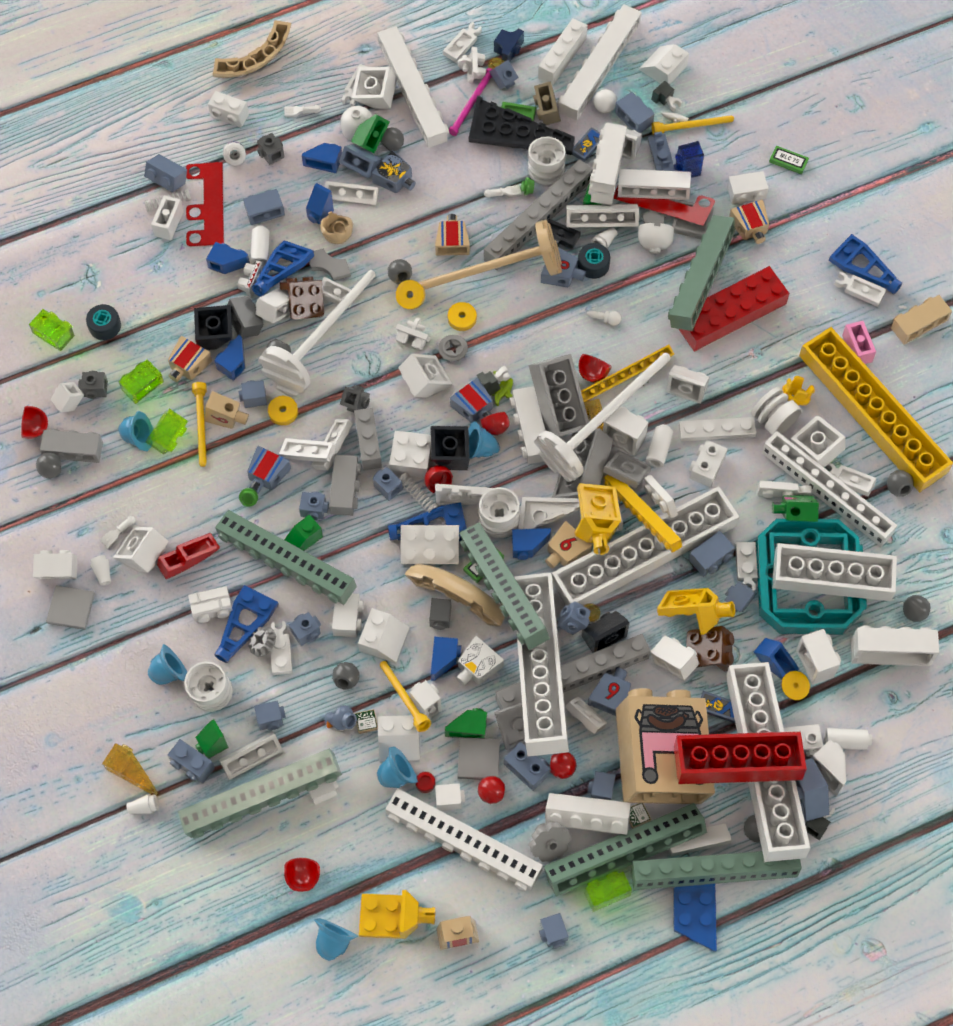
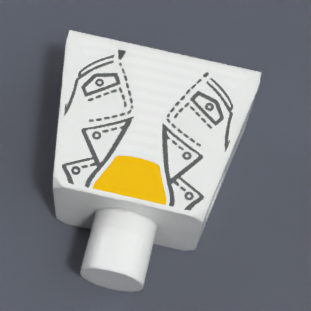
M475 636L458 661V667L462 672L456 679L464 686L471 679L479 685L504 667V659L480 638Z

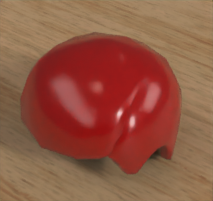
M506 412L491 414L480 420L482 428L496 436L504 433L510 425Z
M436 465L426 472L424 482L426 487L432 493H435V484L451 485L453 475L447 467Z

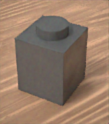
M431 599L430 627L437 630L449 628L452 607L451 599Z

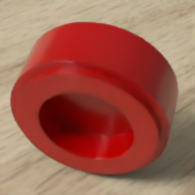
M421 772L417 775L418 782L415 785L418 791L429 793L435 788V777L430 772Z

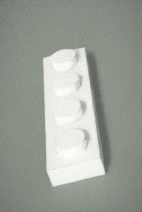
M754 417L679 421L681 441L756 437Z

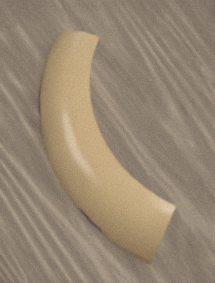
M274 20L272 30L265 43L245 57L239 59L237 57L229 59L215 58L213 77H240L253 73L267 65L283 48L290 32L291 23Z
M425 564L413 565L405 573V576L416 586L433 591L437 589L439 592L445 593L452 600L460 602L465 606H471L470 611L481 618L487 625L501 626L505 618L499 608L501 605L499 603L496 604L492 597L463 578L446 570Z

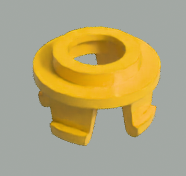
M795 376L792 382L790 378L787 379V383L782 387L783 393L789 396L787 401L793 400L797 405L805 406L809 404L810 397L815 392L814 386L810 385L805 391L802 389L804 378Z

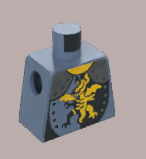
M393 150L371 172L374 184L394 193H398L403 187L411 191L416 185V182L411 179V166Z

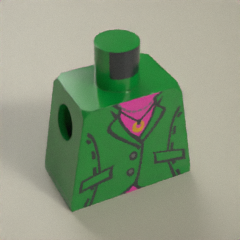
M784 495L782 502H772V513L782 514L785 520L818 522L819 502L813 495Z

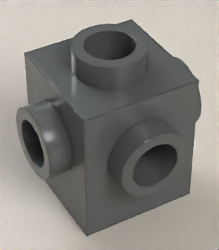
M273 133L262 136L257 140V152L261 158H265L269 165L285 157L283 143Z
M82 372V379L78 381V388L82 391L84 397L89 399L107 397L108 380L105 372Z
M354 385L353 388L345 387L340 405L347 407V411L353 413L354 410L366 409L370 403V393L364 392L365 388Z

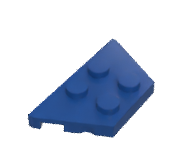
M715 884L675 887L673 889L674 932L688 937L691 941L707 947L712 952L717 951Z

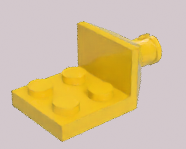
M579 483L577 492L581 521L574 534L587 543H593L595 554L598 555L599 548L600 555H604L609 552L608 542L612 539L621 522L616 487Z
M709 588L670 590L666 592L657 607L658 616L666 617L680 614L686 616L696 614L702 635L712 629L720 618L734 617L735 604L733 601L719 602L718 596Z
M402 890V895L362 893L359 937L406 939L418 928V924H435L436 907H419V902L407 890Z

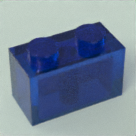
M699 141L678 146L677 154H675V171L691 172V178L701 176L704 153Z

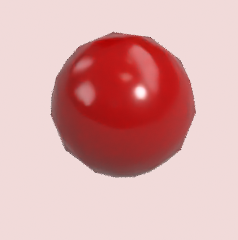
M570 752L557 753L551 756L550 772L553 776L559 779H567L574 774L577 763L575 757Z
M487 776L478 784V795L483 802L496 804L502 801L504 797L505 784L496 776Z

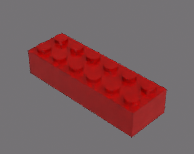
M768 266L707 297L693 331L679 329V331L695 352L786 305L790 293L772 268Z
M801 731L677 735L674 743L678 784L803 780L807 770Z

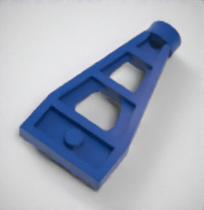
M853 234L829 257V261L841 270L881 286L893 295L902 286V282L897 279L870 247ZM858 254H863L868 259L869 264L865 268L852 264V261ZM873 266L878 267L883 272L880 278L868 273Z
M284 240L274 249L256 283L252 286L253 292L259 297L264 296L271 287L304 267L314 257V250ZM280 258L293 262L287 267L277 264ZM271 270L279 272L274 277L268 275Z
M461 502L442 505L432 509L430 513L425 512L399 524L388 525L390 541L401 540V533L397 534V530L401 532V525H415L418 523L429 525L430 521L439 517L444 518L446 525H459V533L467 528Z
M244 585L234 600L220 646L214 656L220 661L228 663L230 658L249 641V638L253 637V632H257L259 627H263L269 621L279 605L278 601ZM243 609H247L257 615V619L249 626L239 622V616ZM234 627L245 632L237 642L229 639Z

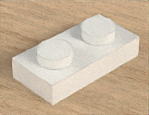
M579 697L569 701L565 706L573 717L582 722L585 728L594 734L602 730L607 724L603 718Z

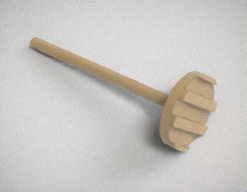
M543 220L535 224L539 246L420 281L419 283L424 289H429L542 255L549 274L553 276L562 273V262L557 242L553 237L551 225L547 220Z

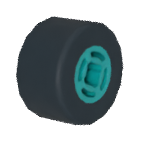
M590 243L583 246L578 255V269L586 271L585 277L601 278L609 271L610 252L605 246L598 243Z
M100 304L91 308L87 313L86 324L94 338L105 341L112 339L119 333L121 321L114 307Z

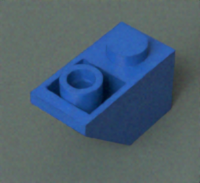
M215 242L206 258L208 268L222 274L242 269L246 263L250 264L249 256L245 251L237 250L225 243L220 244L218 242Z
M240 335L232 339L227 348L220 352L214 360L217 370L232 381L246 369L244 345Z

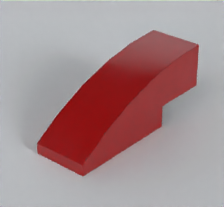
M210 532L177 545L176 550L159 556L157 566L165 579H169L205 560L218 551L220 546Z

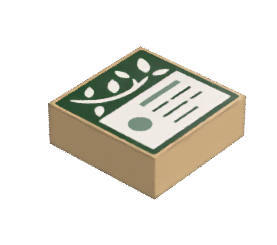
M374 709L355 713L359 734L378 730Z
M643 803L631 806L629 824L632 829L652 820Z

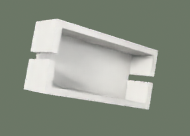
M606 123L605 128L600 131V141L597 145L593 172L589 182L588 194H591V202L612 205L625 145L627 126Z
M865 625L856 629L850 641L852 664L931 666L939 654L938 630H932L929 627L912 629L911 627L892 629L890 626L872 628Z

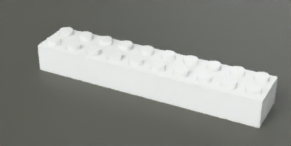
M718 486L676 508L677 516L671 518L667 513L660 516L681 538L682 548L672 553L643 525L608 543V553L600 555V549H598V555L593 551L552 573L553 586L565 605L568 606L576 601L586 606L700 546L718 531L724 533L736 527L739 515Z
M552 573L515 576L514 578L545 625L550 637L549 640L531 650H528L525 644L521 645L517 638L527 756L569 752Z
M769 662L729 665L726 681L737 733L784 732ZM748 782L764 861L806 858L810 850V844L796 782Z

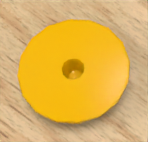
M790 671L782 679V690L788 698L801 700L808 695L810 683L802 672Z

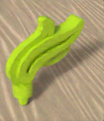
M512 378L500 381L499 386L501 389L492 395H495L496 406H499V402L504 396L508 399L512 397Z

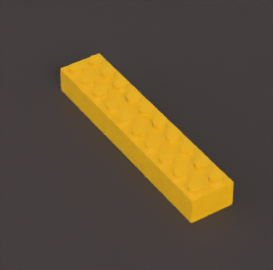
M832 327L802 345L799 357L899 470L908 472L912 476L914 487L919 493L949 473L953 465L950 458Z

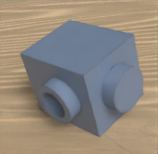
M509 60L489 71L499 89L512 87L515 85L514 81L519 78Z
M250 380L246 383H241L242 390L238 391L240 402H244L245 408L267 405L263 380Z
M388 467L375 473L373 485L388 501L403 490L402 481Z
M737 582L735 586H731L725 593L727 597L724 601L734 602L735 613L737 611L744 612L757 593L743 582Z
M278 700L254 706L260 731L265 729L276 730L279 726L283 725L282 718H286L284 707L279 706Z
M595 771L594 781H589L587 793H591V798L611 800L615 775Z
M561 913L540 919L542 930H539L542 943L546 942L548 947L553 946L554 949L564 946L569 936Z

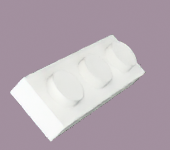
M349 419L335 420L324 442H332L336 446L330 463L313 461L311 466L314 469L329 470L332 466L335 455L341 449V445L353 425Z
M286 438L279 455L286 459L330 463L336 446L332 442Z
M652 475L645 477L646 485L644 489L646 494L652 496L656 505L659 504L663 513L666 512L671 518L677 516L678 513L674 499Z

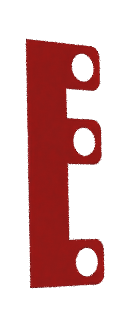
M223 162L188 164L186 166V178L203 179L204 204L188 205L186 207L187 220H204V230L188 231L186 233V244L190 247L214 245L215 242L222 244L224 243ZM198 167L200 169L199 175H190V168ZM192 208H199L201 211L199 216H190L189 211ZM192 234H199L201 240L198 243H192L189 239Z
M618 186L613 199L637 204L639 207L704 226L715 203L713 198L703 195L697 197L693 207L669 199L618 197ZM707 199L710 201V206L701 207L699 201Z

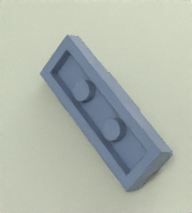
M661 131L655 132L654 136H648L655 170L675 171L666 135L662 134Z

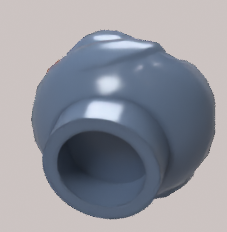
M342 705L336 709L335 713H327L324 721L327 728L334 727L337 730L352 729L355 726L357 717L349 706Z

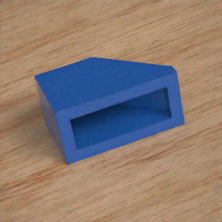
M328 143L318 145L302 153L303 166L337 174L342 147Z
M316 183L307 203L306 213L307 218L312 223L320 225L322 219L326 218L329 212L334 211L331 190Z
M551 528L512 529L513 558L518 560L532 558L550 540Z
M434 637L431 681L437 680L457 664V657H461L462 645H458V638Z
M765 638L754 651V654L761 663L769 662L770 671L781 680L790 671L799 670L793 658L779 641Z

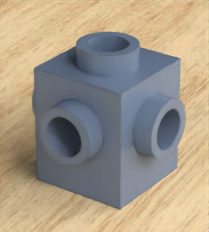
M317 491L311 493L302 492L299 506L300 516L307 517L310 514L314 520L324 519V513H328L329 502L326 501L325 494Z
M574 601L561 610L557 626L574 635L588 626L591 611Z
M309 612L298 615L289 624L290 631L300 646L307 642L315 641L321 634L320 621L316 616L312 617Z

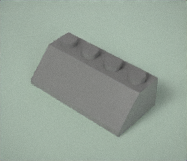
M571 354L528 365L546 431L561 437L579 431L589 423Z
M600 428L595 429L573 450L583 466V474L575 481L568 482L559 473L552 498H578L577 486L579 483L600 485L604 473L603 469L607 463L614 439ZM578 432L572 433L571 438L575 436Z

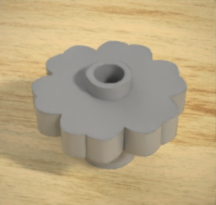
M549 822L546 825L542 823L536 827L535 832L532 834L533 840L529 843L534 857H539L542 862H551L555 857L563 856L568 850L567 844L571 841L570 833L566 827H562L558 822Z

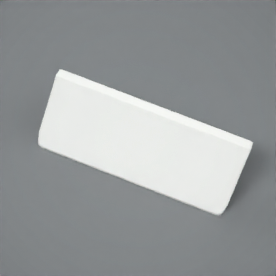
M329 181L325 183V188L332 192V200L377 205L379 187Z
M271 732L221 758L219 761L227 777L231 780L284 751L274 732Z
M725 823L706 827L707 833L670 848V856L673 857L731 844L732 838Z

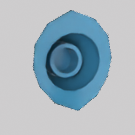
M137 411L134 416L124 418L122 423L119 424L118 431L125 442L136 445L139 450L146 452L151 448L154 440L153 426L145 413Z
M475 421L470 424L468 429L470 459L489 457L500 451L499 443L492 434Z
M163 644L160 653L151 660L148 669L149 678L159 685L168 684L176 680L185 681L187 670L181 660L165 644Z
M395 746L389 747V757L379 766L377 771V778L380 784L387 788H400L407 783H417V776L405 755Z
M321 918L314 919L319 927L316 950L325 960L331 961L343 955L350 941L358 937L355 933Z

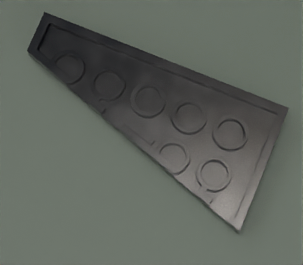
M477 96L468 137L469 142L528 150L534 140L541 137H552L562 142L565 146L566 155L573 154L575 136L558 129L548 128L542 122H534L530 117L509 108H501L497 106V103L492 101L489 103L483 100L482 97Z

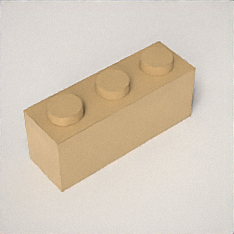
M940 295L934 298L929 297L923 304L910 308L907 313L898 314L893 319L891 329L904 345L948 321L952 310Z

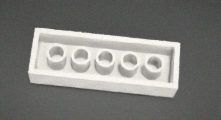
M778 543L774 554L772 588L891 601L896 593L897 556Z

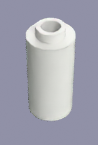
M264 226L253 228L251 234L250 263L255 265L256 261L262 262L261 267L265 266L269 258L270 231Z
M662 424L655 427L645 460L652 467L662 468L664 466L673 436V430L668 425Z
M826 728L825 744L831 740L833 743H838L843 749L867 750L868 746L872 745V734H868V730Z

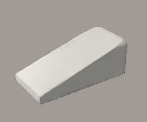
M326 277L322 280L323 300L339 304L351 291V289Z

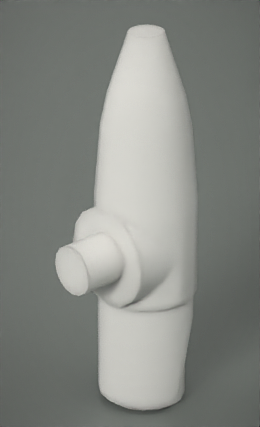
M662 112V115L673 120V123L685 122L689 119L676 113Z

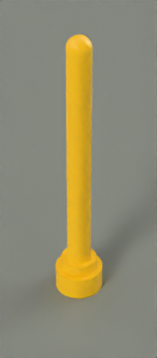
M729 115L670 124L652 122L651 129L654 136L655 132L662 131L663 134L665 131L730 123L734 121V116Z
M195 382L192 384V393L196 397L199 465L205 467L207 461L203 397L207 392V385L204 382Z
M381 661V669L414 717L413 725L417 731L424 732L428 730L431 726L428 716L419 712L387 662Z

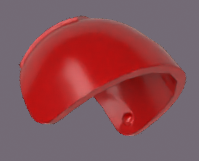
M582 354L578 364L579 373L582 378L591 383H597L604 379L612 368L605 361L588 354Z
M25 406L22 415L21 436L25 439L37 438L47 429L48 418L41 409Z
M294 858L285 863L284 878L292 890L299 892L309 891L317 884L320 877V866L316 861L309 858Z

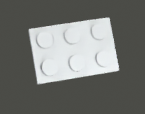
M401 525V564H459V525Z

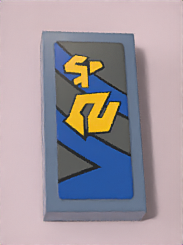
M591 127L574 146L572 155L585 162L597 149L600 141V132Z
M706 691L702 692L701 698L706 700L708 715L735 723L730 699Z

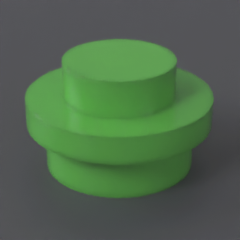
M528 177L521 183V191H524V195L533 194L534 180H530Z
M245 488L240 492L239 500L244 506L250 507L257 503L258 494L252 488Z

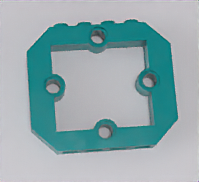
M776 518L758 535L756 541L759 616L779 634H810L824 629L826 634L843 635L861 617L863 611L867 609V599L844 596L845 609H825L824 605L818 600L807 602L804 609H777L776 589L772 588L773 578L769 577L768 574H773L774 544H798L799 546L817 547L818 544H836L841 546V550L863 552V545L860 544L859 537L839 519H818V522L788 521L785 518ZM805 538H810L813 542H807ZM809 610L816 611L818 615H812Z

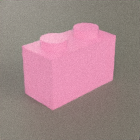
M864 321L847 324L842 334L844 341L864 364L872 363L876 350Z

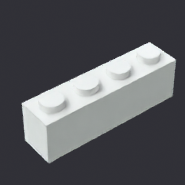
M572 18L538 67L539 80L545 83L551 81L552 86L556 83L586 40L587 24Z
M619 169L618 197L689 200L691 172Z
M637 204L566 205V226H639V207Z
M532 386L512 390V397L509 399L511 409L515 408L516 414H513L515 425H519L520 429L517 431L519 442H523L524 446L521 447L522 456L527 459L528 464L544 462L538 454L541 450L534 443L537 437L545 431L535 388Z
M549 793L545 812V825L549 822H558L562 827L627 835L631 803Z

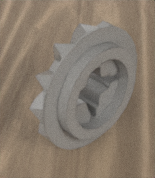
M448 335L439 343V355L444 360L447 359L450 362L457 360L459 362L461 358H465L468 352L467 342L459 335ZM450 344L456 348V353L450 350Z
M264 626L263 628L259 627L257 632H253V637L249 638L251 642L248 645L251 649L250 652L257 657L267 655L276 642L275 631L270 627Z

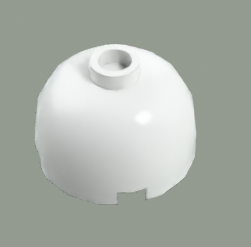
M362 106L348 108L342 114L340 120L343 136L348 140H352L358 126L372 117V113Z
M645 223L639 226L638 240L643 248L650 250V253L659 254L660 251L666 250L672 244L674 227L671 225L660 223V226H654V223Z

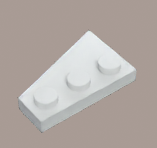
M435 484L437 506L459 502L462 505L479 504L483 494L492 488Z

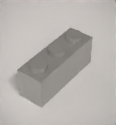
M373 408L354 410L363 471L382 468Z
M58 429L44 430L40 452L41 454L55 453L60 457V460L99 463L103 441L100 434L94 432L79 433L74 430L69 432Z
M335 455L329 503L330 514L353 516L354 509L358 508V498L355 497V494L359 492L360 480H357V475H361L362 464L358 463L357 456Z

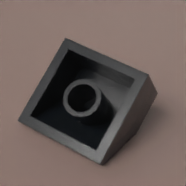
M231 305L194 308L195 342L197 345L206 350H215L233 339Z
M430 426L431 461L437 465L445 466L449 470H468L470 461L468 426Z
M617 611L607 612L600 617V620L589 622L588 626L582 629L581 636L591 652L594 653L626 638L630 622Z

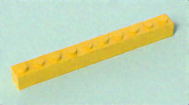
M666 345L581 390L584 403L644 372L663 353H668L672 357L674 352L670 345Z
M610 475L604 477V485L616 487L618 500L622 501L624 506L629 508L633 515L637 516V519L644 524L646 529L651 531L653 536L657 537L660 543L664 544L667 550L669 549L673 553L682 548L681 538L626 483Z

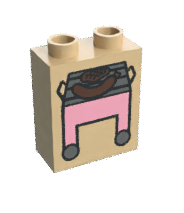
M647 688L629 691L628 696L616 708L623 802L702 804L715 794L714 783L678 784L674 743L677 735L709 734L705 698H691L690 691L673 690L668 692L666 697H653L652 690Z

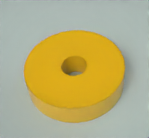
M403 281L396 289V300L403 308L417 309L425 300V289L417 281ZM412 291L413 297L409 298L408 293Z
M458 302L448 310V323L453 329L466 331L475 325L477 313L471 304Z
M289 396L275 397L268 405L269 418L277 425L291 424L298 416L297 403Z

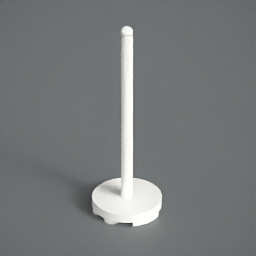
M369 270L293 355L285 349L276 346L268 347L258 359V362L263 367L261 371L264 376L272 379L278 385L277 389L288 395L297 396V394L303 393L308 388L310 376L300 360L375 278L376 273L373 270Z
M663 353L662 356L652 363L567 443L554 433L543 431L534 443L541 450L538 454L545 464L554 473L558 471L568 482L578 479L584 470L573 450L670 361V355Z

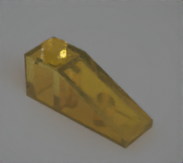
M115 743L102 763L104 768L145 792L158 797L159 793L132 753L133 749L125 744L120 746Z

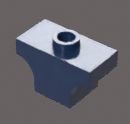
M519 28L513 32L503 29L494 40V52L501 55V63L507 60L511 62L515 54L517 55L520 52L521 45L524 42V31Z

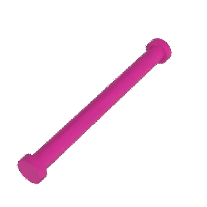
M491 68L486 69L485 76L453 126L449 127V134L457 136L459 133L458 129L476 103L477 96L481 95L490 79L493 78L489 72L492 70Z

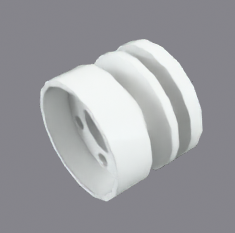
M541 137L530 144L528 149V173L536 183L552 185L565 173L566 152L565 146L561 141L552 137Z
M775 387L765 394L751 412L755 419L758 418L760 424L767 422L765 429L771 435L776 431L783 434L796 422L802 413V409L793 400L787 402L789 396L783 393L780 387Z
M492 488L480 498V524L487 535L491 537L504 538L512 535V529L519 527L520 503L518 497L507 488Z
M204 661L197 663L186 674L184 681L185 690L200 709L210 712L220 710L232 698V683L222 668L214 662Z

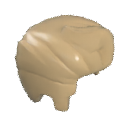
M331 211L326 218L322 219L320 230L328 242L343 244L351 237L353 222L351 218L337 215Z

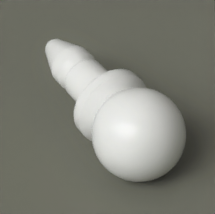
M606 310L605 313L597 311L587 312L588 316L600 320L604 319V323L608 322L613 326L618 325L622 319L621 314L617 311L609 312Z

